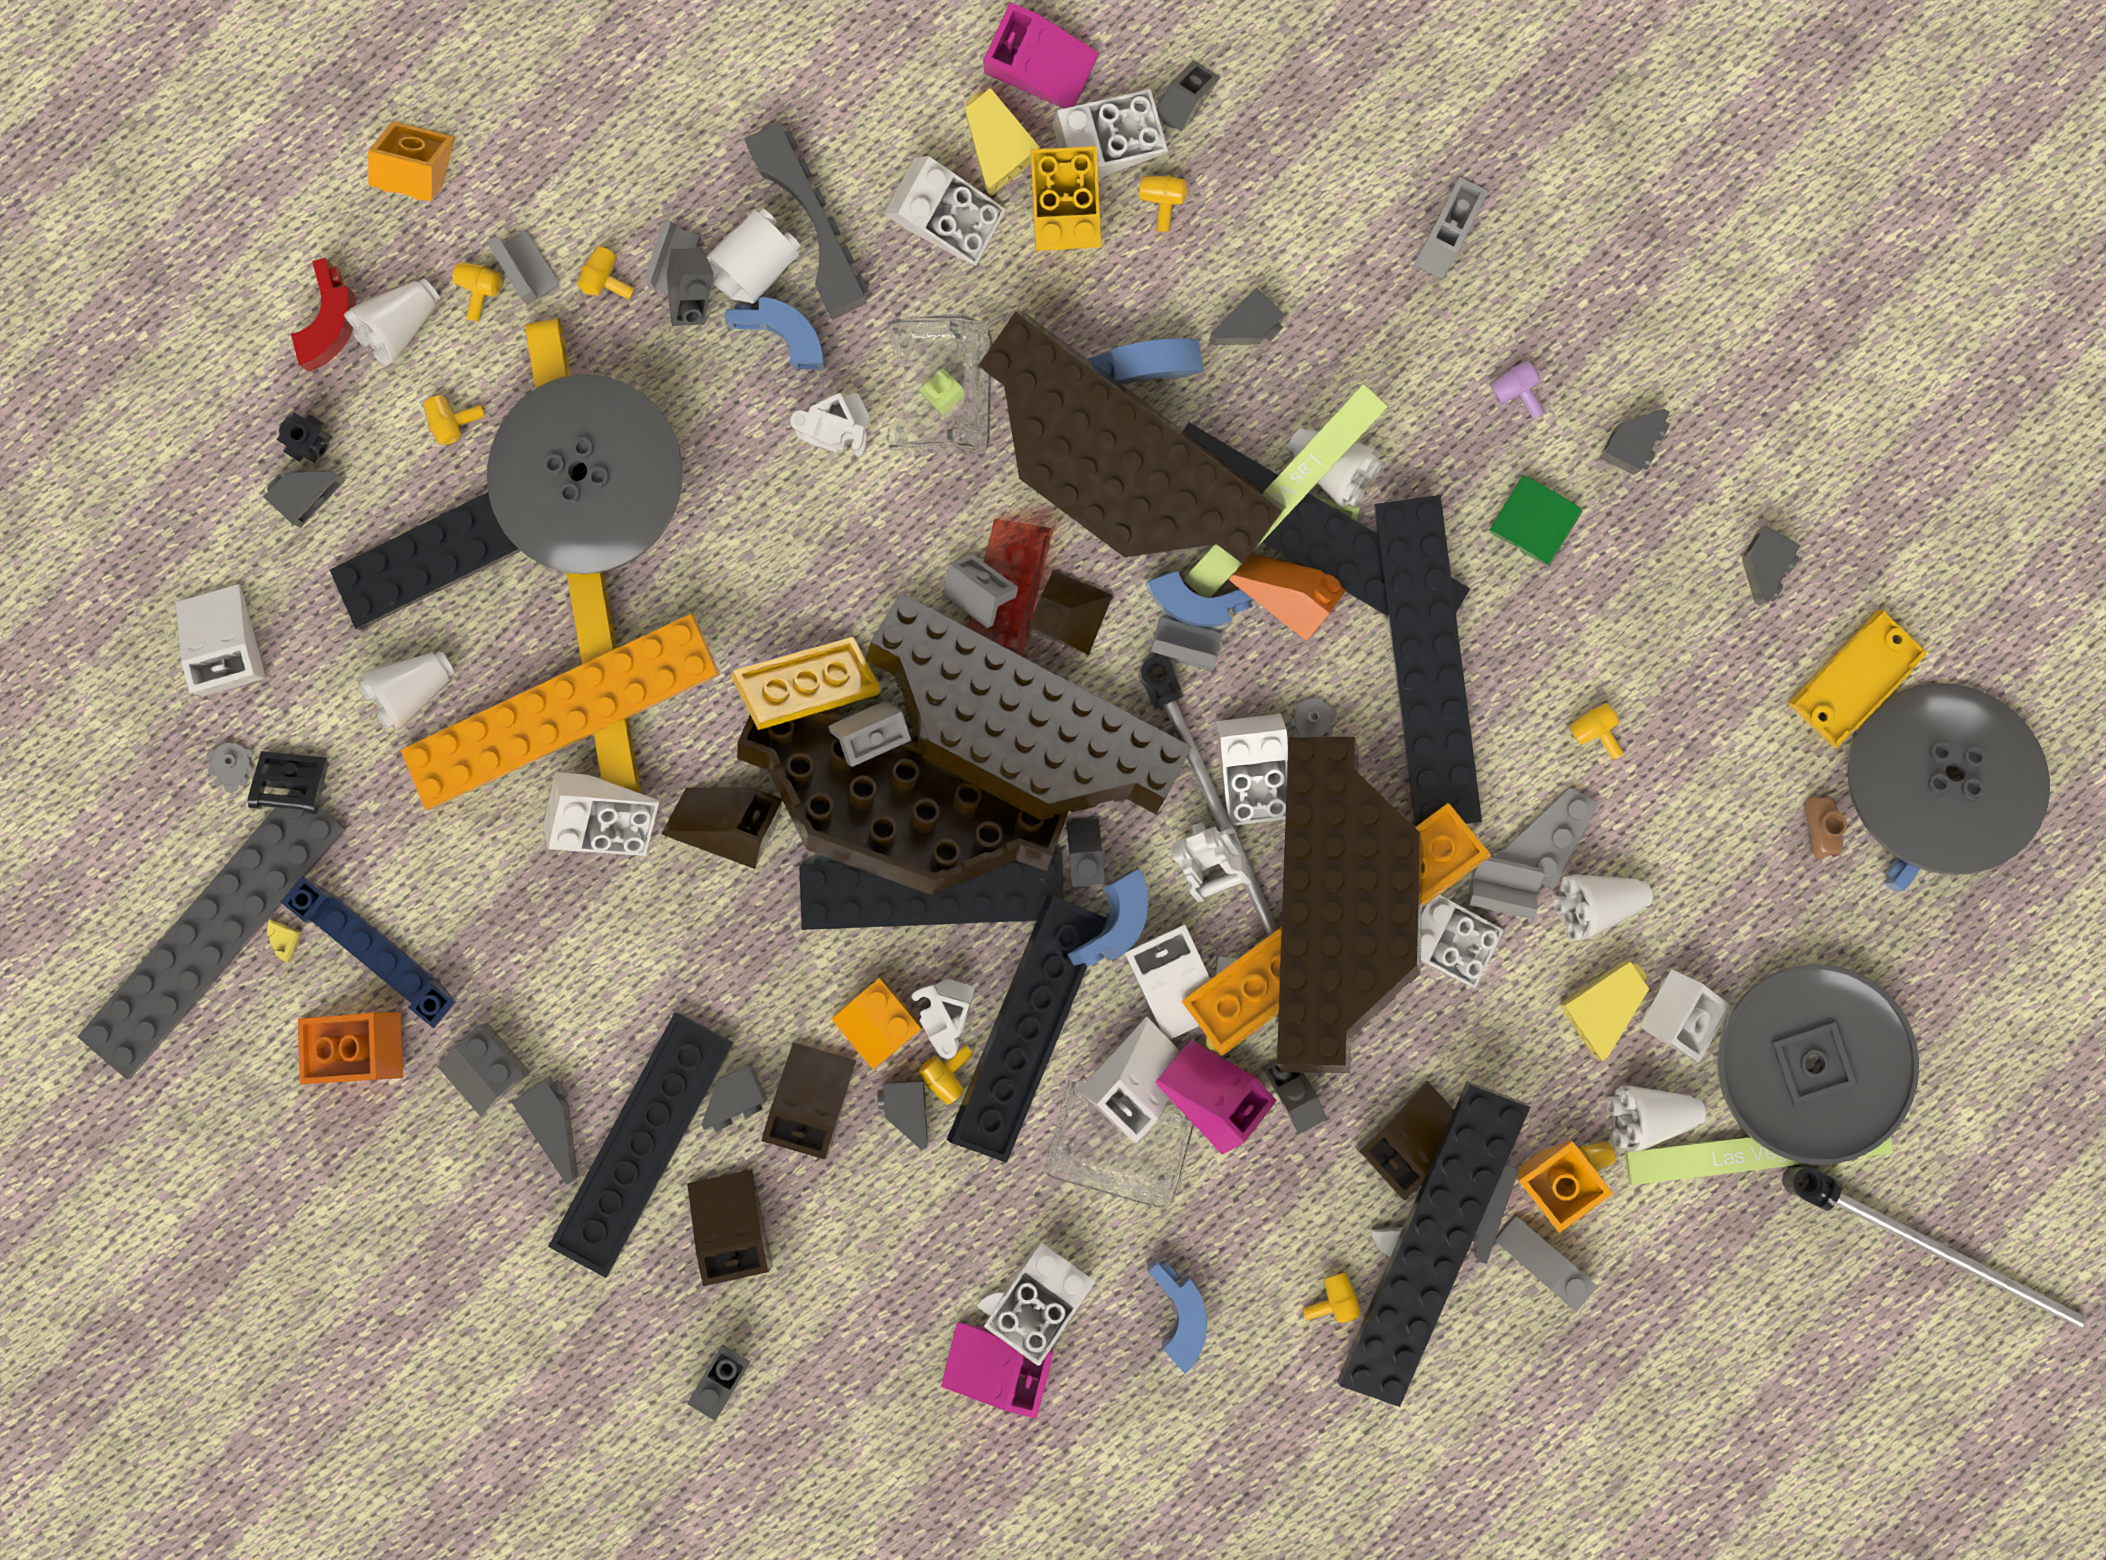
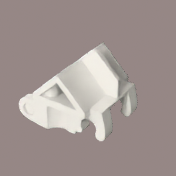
M838 393L811 406L809 412L796 411L792 414L790 419L791 425L801 440L837 453V451L843 452L846 442L854 440L852 448L856 457H862L865 452L867 441L866 427L870 416L858 393L850 394L844 398L841 393Z
M1199 823L1192 825V836L1173 843V858L1181 866L1188 880L1189 892L1198 903L1206 901L1207 896L1243 882L1246 885L1254 882L1252 871L1246 863V857L1234 828L1219 832L1216 827L1206 830L1204 824ZM1220 864L1227 874L1202 884V871L1206 868Z
M951 979L920 988L912 994L914 1001L919 1000L921 997L930 999L931 1006L920 1012L922 1017L919 1020L939 1055L946 1059L955 1056L959 1049L957 1037L963 1031L974 994L973 986Z

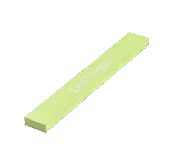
M1365 384L1354 393L1264 491L1286 508L1259 545L1388 407ZM1215 544L1183 580L1200 596L1211 598L1242 563Z
M1750 1136L1647 1148L1640 1152L1625 1151L1630 1185L1806 1164L1774 1154L1762 1147ZM1891 1136L1876 1149L1861 1157L1893 1153Z

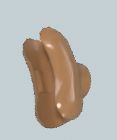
M1824 795L1822 798H1807L1805 812L1814 856L1817 859H1822L1828 855H1832V857L1838 856L1843 849V834L1847 829L1846 818L1838 811L1836 802L1830 796Z

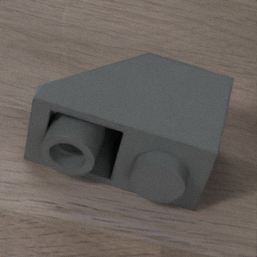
M703 248L671 249L667 270V285L672 326L704 325L713 271Z
M1662 409L1620 423L1613 429L1600 459L1633 475L1640 472L1642 468L1647 470L1656 453L1652 451L1656 440L1661 441L1669 428L1670 423L1666 422L1670 411Z
M1767 526L1757 530L1742 557L1754 603L1759 606L1769 601L1773 602L1779 596L1783 588V584L1780 582L1786 572L1789 574L1797 564L1799 556L1796 553L1801 546Z
M1277 1059L1262 1066L1298 1135L1327 1120L1320 1100L1304 1072H1282L1277 1065Z
M752 1064L717 1080L701 1124L704 1130L713 1126L714 1131L717 1132L733 1124L731 1120L733 1116L743 1112L746 1118L763 1110L761 1103L768 1100Z
M721 1345L687 1404L716 1421L751 1361Z

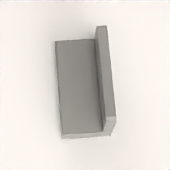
M664 221L644 279L650 290L668 295L667 270L671 249L698 248L701 241L699 235L677 229L671 221Z
M527 231L521 232L505 243L499 237L487 243L526 305L559 286L558 280Z
M969 554L949 563L943 595L986 628H989L994 624L997 607L1016 598L1018 587L978 557Z
M1161 617L1158 621L1149 655L1161 656L1171 661L1213 671L1218 657L1217 653L1222 634Z
M888 701L879 703L829 726L830 732L840 740L846 762L851 767L911 741L902 711Z
M1489 857L1475 868L1469 886V905L1534 920L1538 910L1537 893L1544 877V870Z

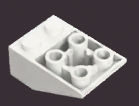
M1151 89L1057 110L1052 123L1059 148L1097 146L1098 178L1168 152Z
M930 156L913 159L884 215L906 230L976 266L1006 209Z
M240 584L176 602L180 656L189 693L206 696L266 679Z
M1272 714L1216 721L1226 814L1231 825L1284 820L1286 817L1288 744L1287 731L1282 715Z
M555 772L543 824L547 847L553 850L646 856L659 800L590 775Z
M1438 895L1422 907L1421 962L1475 989L1504 930L1447 898Z
M1182 924L1129 949L1125 956L1161 1032L1171 1040L1198 1027V1023L1181 1001L1208 982L1210 978L1186 925Z
M1146 1017L1079 1091L1118 1130L1137 1144L1158 1121L1169 1097L1157 1086L1155 1081L1180 1050Z
M1039 1243L1033 1248L1014 1276L984 1327L1037 1366H1040L1095 1281L1046 1245Z

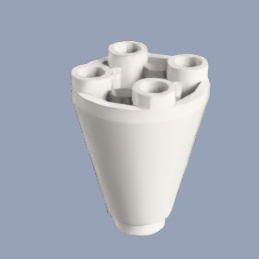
M422 279L419 282L413 281L355 305L344 316L352 327L355 328L352 333L358 342L364 347L370 345L374 349V356L386 367L399 357L435 309V303L440 300V297L432 285L425 279Z
M1299 428L1295 432L1288 445V450L1293 453V458L1305 448L1319 431ZM1355 442L1319 480L1318 484L1340 506L1346 507L1350 504L1356 507L1365 493V490L1362 488L1369 478L1374 479L1382 467L1383 462L1378 460V450Z
M440 651L435 655L429 653L368 670L361 674L363 681L359 682L358 686L367 701L374 699L380 708L375 713L384 728L388 729L392 726L397 731L449 682L448 677L454 675L455 672L445 655Z
M1576 874L1562 878L1559 895L1554 897L1553 904L1556 913L1563 917L1568 937L1571 941L1590 939L1642 912L1652 904L1653 896L1651 888L1646 881Z
M1620 1086L1615 1091L1614 1096H1609L1606 1100L1607 1112L1613 1119V1143L1617 1149L1624 1148L1627 1152H1640L1690 1131L1699 1124H1703L1706 1117L1702 1100L1693 1098L1690 1095L1635 1086Z

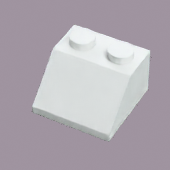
M1671 969L1667 978L1661 982L1659 992L1653 1003L1644 1012L1643 1020L1639 1027L1699 1063L1731 1005L1704 984Z

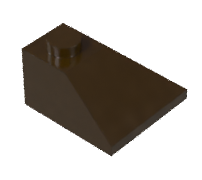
M1052 571L1029 623L1028 631L1089 655L1113 594Z

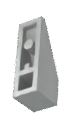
M1459 176L1414 263L1416 266L1442 279L1445 277L1488 191Z
M1516 1215L1497 1235L1495 1241L1576 1312L1598 1288L1594 1282Z

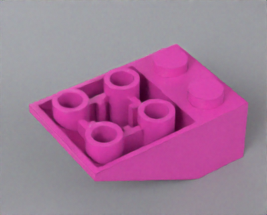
M1010 2L984 57V74L1065 109L1076 106L1099 53L1041 15Z
M1192 1040L1188 1041L1155 1081L1157 1086L1222 1155L1245 1143L1277 1102L1255 1076Z
M957 1321L941 1387L1001 1410L1037 1419L1053 1357V1346L1040 1366H1037L988 1329Z

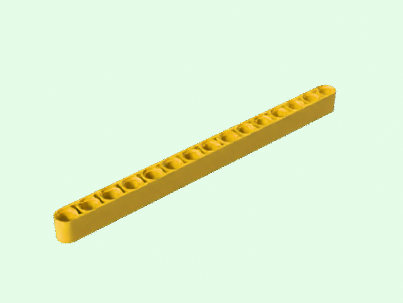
M555 318L526 323L525 331L535 389L550 381L571 376L570 369H566L569 363L564 336H560L563 334L560 319ZM604 572L596 574L567 573L582 664L617 648L613 622L609 623L612 620L608 592L604 591L607 588ZM628 718L595 733V745L601 780L641 794L640 783L636 782L639 781L635 751H631L634 745Z

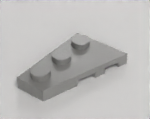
M1568 788L1494 858L1543 869L1544 877L1541 885L1553 890L1599 803L1572 788Z

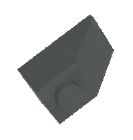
M1193 60L1171 81L1156 109L1158 117L1167 126L1182 131L1193 120L1221 77Z
M1256 288L1211 333L1209 341L1213 345H1260L1265 338L1272 341L1283 329L1280 323L1285 314Z
M333 471L285 473L283 476H278L271 481L267 487L268 492L263 498L290 523L301 528L346 480Z
M1099 819L1066 822L1072 887L1105 884Z
M923 1079L884 1082L883 1090L877 1091L878 1109L884 1110L885 1118L917 1147L926 1149L928 1147Z

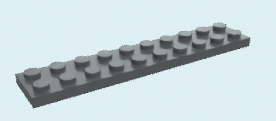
M291 789L287 795L305 797L306 793L303 790ZM319 806V811L316 815L305 814L304 810L275 807L77 1037L126 1080L131 1079L282 904L281 900L300 877H306L347 828L321 806Z

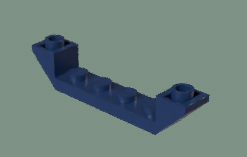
M304 876L300 877L281 900V903L302 921L316 924L411 1003L408 1008L432 1028H435L456 1003L438 979L341 899Z

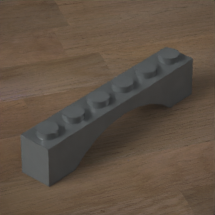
M780 122L744 138L761 176L789 192L804 207L814 224L819 244V269L815 285L831 319L834 320L867 304L864 294L869 292L861 274L855 276L850 267L855 262L847 245L840 247L835 237L840 235V231L832 216L826 218L822 210L826 203L819 188L817 187L812 190L808 182V178L812 177V174L805 159L803 158L798 161L793 151L798 148V145L790 129L784 132Z

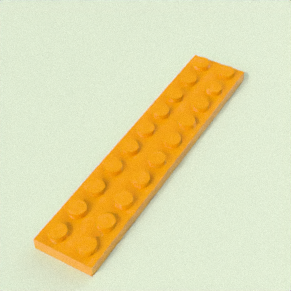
M689 614L407 746L400 751L425 810H431L720 676V673L695 615Z
M1449 803L1415 827L1420 832L1423 841L1422 907L1491 857L1489 851ZM1282 927L1181 1001L1221 1056L1279 1013Z

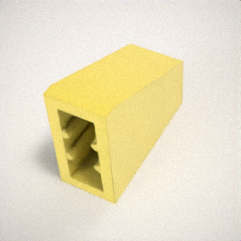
M989 88L984 93L979 91L967 101L965 112L987 194L991 197L1031 164L1030 150L1040 149V147L994 91Z
M1622 961L1559 1004L1597 1060L1604 1061L1609 1057L1649 990L1644 982L1648 978L1637 963L1632 964L1631 961Z

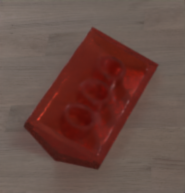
M994 518L984 563L1015 584L1018 590L1016 598L997 607L993 626L986 628L970 616L967 628L1020 656L1023 655L1029 631L1028 626L1032 619L1054 529Z

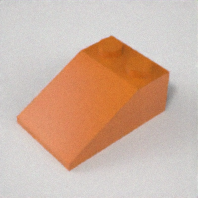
M1251 554L1248 560L1241 564L1229 578L1233 584L1306 641L1317 630L1346 592L1334 576L1325 574L1321 570L1256 554Z
M401 1012L363 1013L298 1019L300 1085L403 1078Z

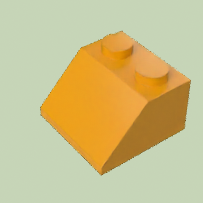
M392 121L368 150V186L380 188L389 193L396 192L412 196L416 200L432 201L443 186L455 136Z
M883 977L877 979L831 1018L872 1070L923 1028Z
M1572 1140L1544 1149L1518 1167V1181L1559 1233L1614 1194Z

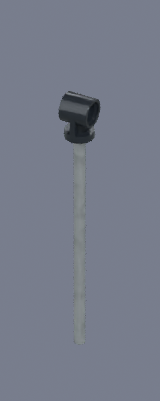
M1150 657L1139 669V680L1144 686L1154 710L1164 706L1178 739L1192 746L1187 759L1220 832L1232 829L1231 822L1176 703V700L1184 697V694L1174 675L1173 666L1164 657ZM1159 665L1162 667L1165 675L1161 682L1150 680L1147 674L1149 666ZM1252 871L1254 882L1248 885L1244 883L1267 936H1270L1278 930V927Z
M1803 1164L1789 1166L1783 1173V1186L1791 1195L1797 1196L1825 1211H1829L1837 1205L2078 1328H2082L2086 1323L2084 1315L1842 1194V1183L1822 1173L1817 1168ZM1806 1173L1809 1183L1806 1188L1801 1190L1799 1179Z

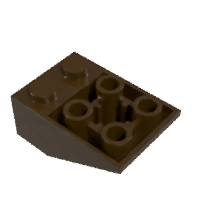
M753 787L686 788L661 835L755 869L777 826L783 801L780 797Z
M793 1042L770 1108L761 1141L825 1160L830 1153L856 1060Z
M1425 1081L1365 1136L1355 1148L1395 1193L1405 1201L1422 1185L1454 1109L1428 1081Z
M753 1169L687 1183L695 1250L703 1287L769 1272L773 1264Z

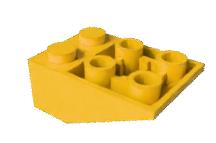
M1097 146L1031 149L1036 251L1101 248Z

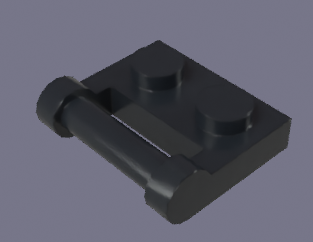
M261 751L248 795V807L252 809H261L262 806L304 810L305 814L316 815L319 811L320 795L329 766L327 758ZM265 787L303 790L307 791L305 797L268 794L264 793Z

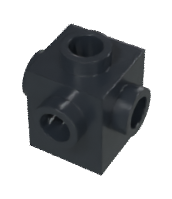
M294 412L291 417H287L280 425L279 436L276 440L286 446L283 452L295 460L301 462L304 457L316 463L317 459L322 457L327 451L332 436L322 430L325 424L309 413L303 418Z

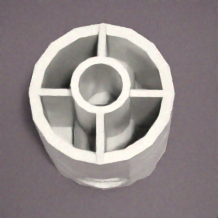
M764 208L759 212L751 210L745 221L738 228L732 230L707 255L708 262L713 271L712 282L730 299L755 304L759 297L779 279L785 268L799 258L797 252L801 247L799 242L788 232L783 235L774 226L777 223L776 219Z

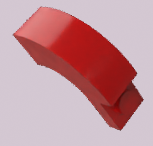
M325 257L312 261L321 294L319 314L307 328L291 334L298 364L308 372L331 361L343 349L354 328L347 321L344 314L356 305L355 294L346 285L341 286L343 285V278L338 266H333Z

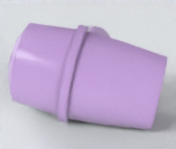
M1525 361L1515 367L1512 366L1510 370L1490 384L1500 404L1520 396L1533 419L1544 413L1531 389L1540 382L1539 374L1532 363Z

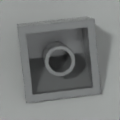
M489 1023L478 1025L454 1046L437 1066L480 1116L531 1073Z

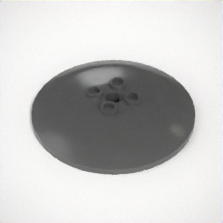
M589 374L572 375L550 381L522 398L501 423L491 446L487 467V487L491 506L499 525L511 542L532 560L549 568L573 574L607 572L632 562L651 548L662 536L674 516L681 494L683 479L682 457L676 435L669 421L657 405L646 395L622 381ZM584 463L587 467V475L583 480L575 481L572 476V470L577 464Z
M1933 683L1915 686L1894 694L1886 699L1862 723L1852 742L1849 753V791L1857 814L1866 829L1891 854L1914 867L1929 872L1947 875H1968L1993 869L2005 863L2023 850L2034 838L2047 812L2050 797V776L2044 752L2034 733L2025 721L2005 703L1971 687L1948 683ZM1946 767H1956L1961 772V780H1950L1946 775Z
M1802 965L1787 968L1766 977L1753 986L1739 1000L1729 1015L1722 1031L1718 1049V1075L1722 1094L1730 1112L1741 1128L1754 1141L1772 1153L1789 1160L1813 1165H1829L1850 1161L1871 1152L1884 1143L1897 1130L1909 1112L1915 1097L1919 1077V1056L1916 1040L1909 1021L1895 1000L1879 985L1865 976L1845 968L1830 965ZM1812 1054L1818 1055L1821 1059V1067L1815 1073L1809 1072L1806 1068V1059Z

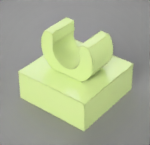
M944 369L939 370L919 390L923 397L942 416L967 394L963 387Z

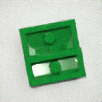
M1522 475L1489 531L1492 535L1518 547L1523 554L1550 566L1583 510L1558 493Z

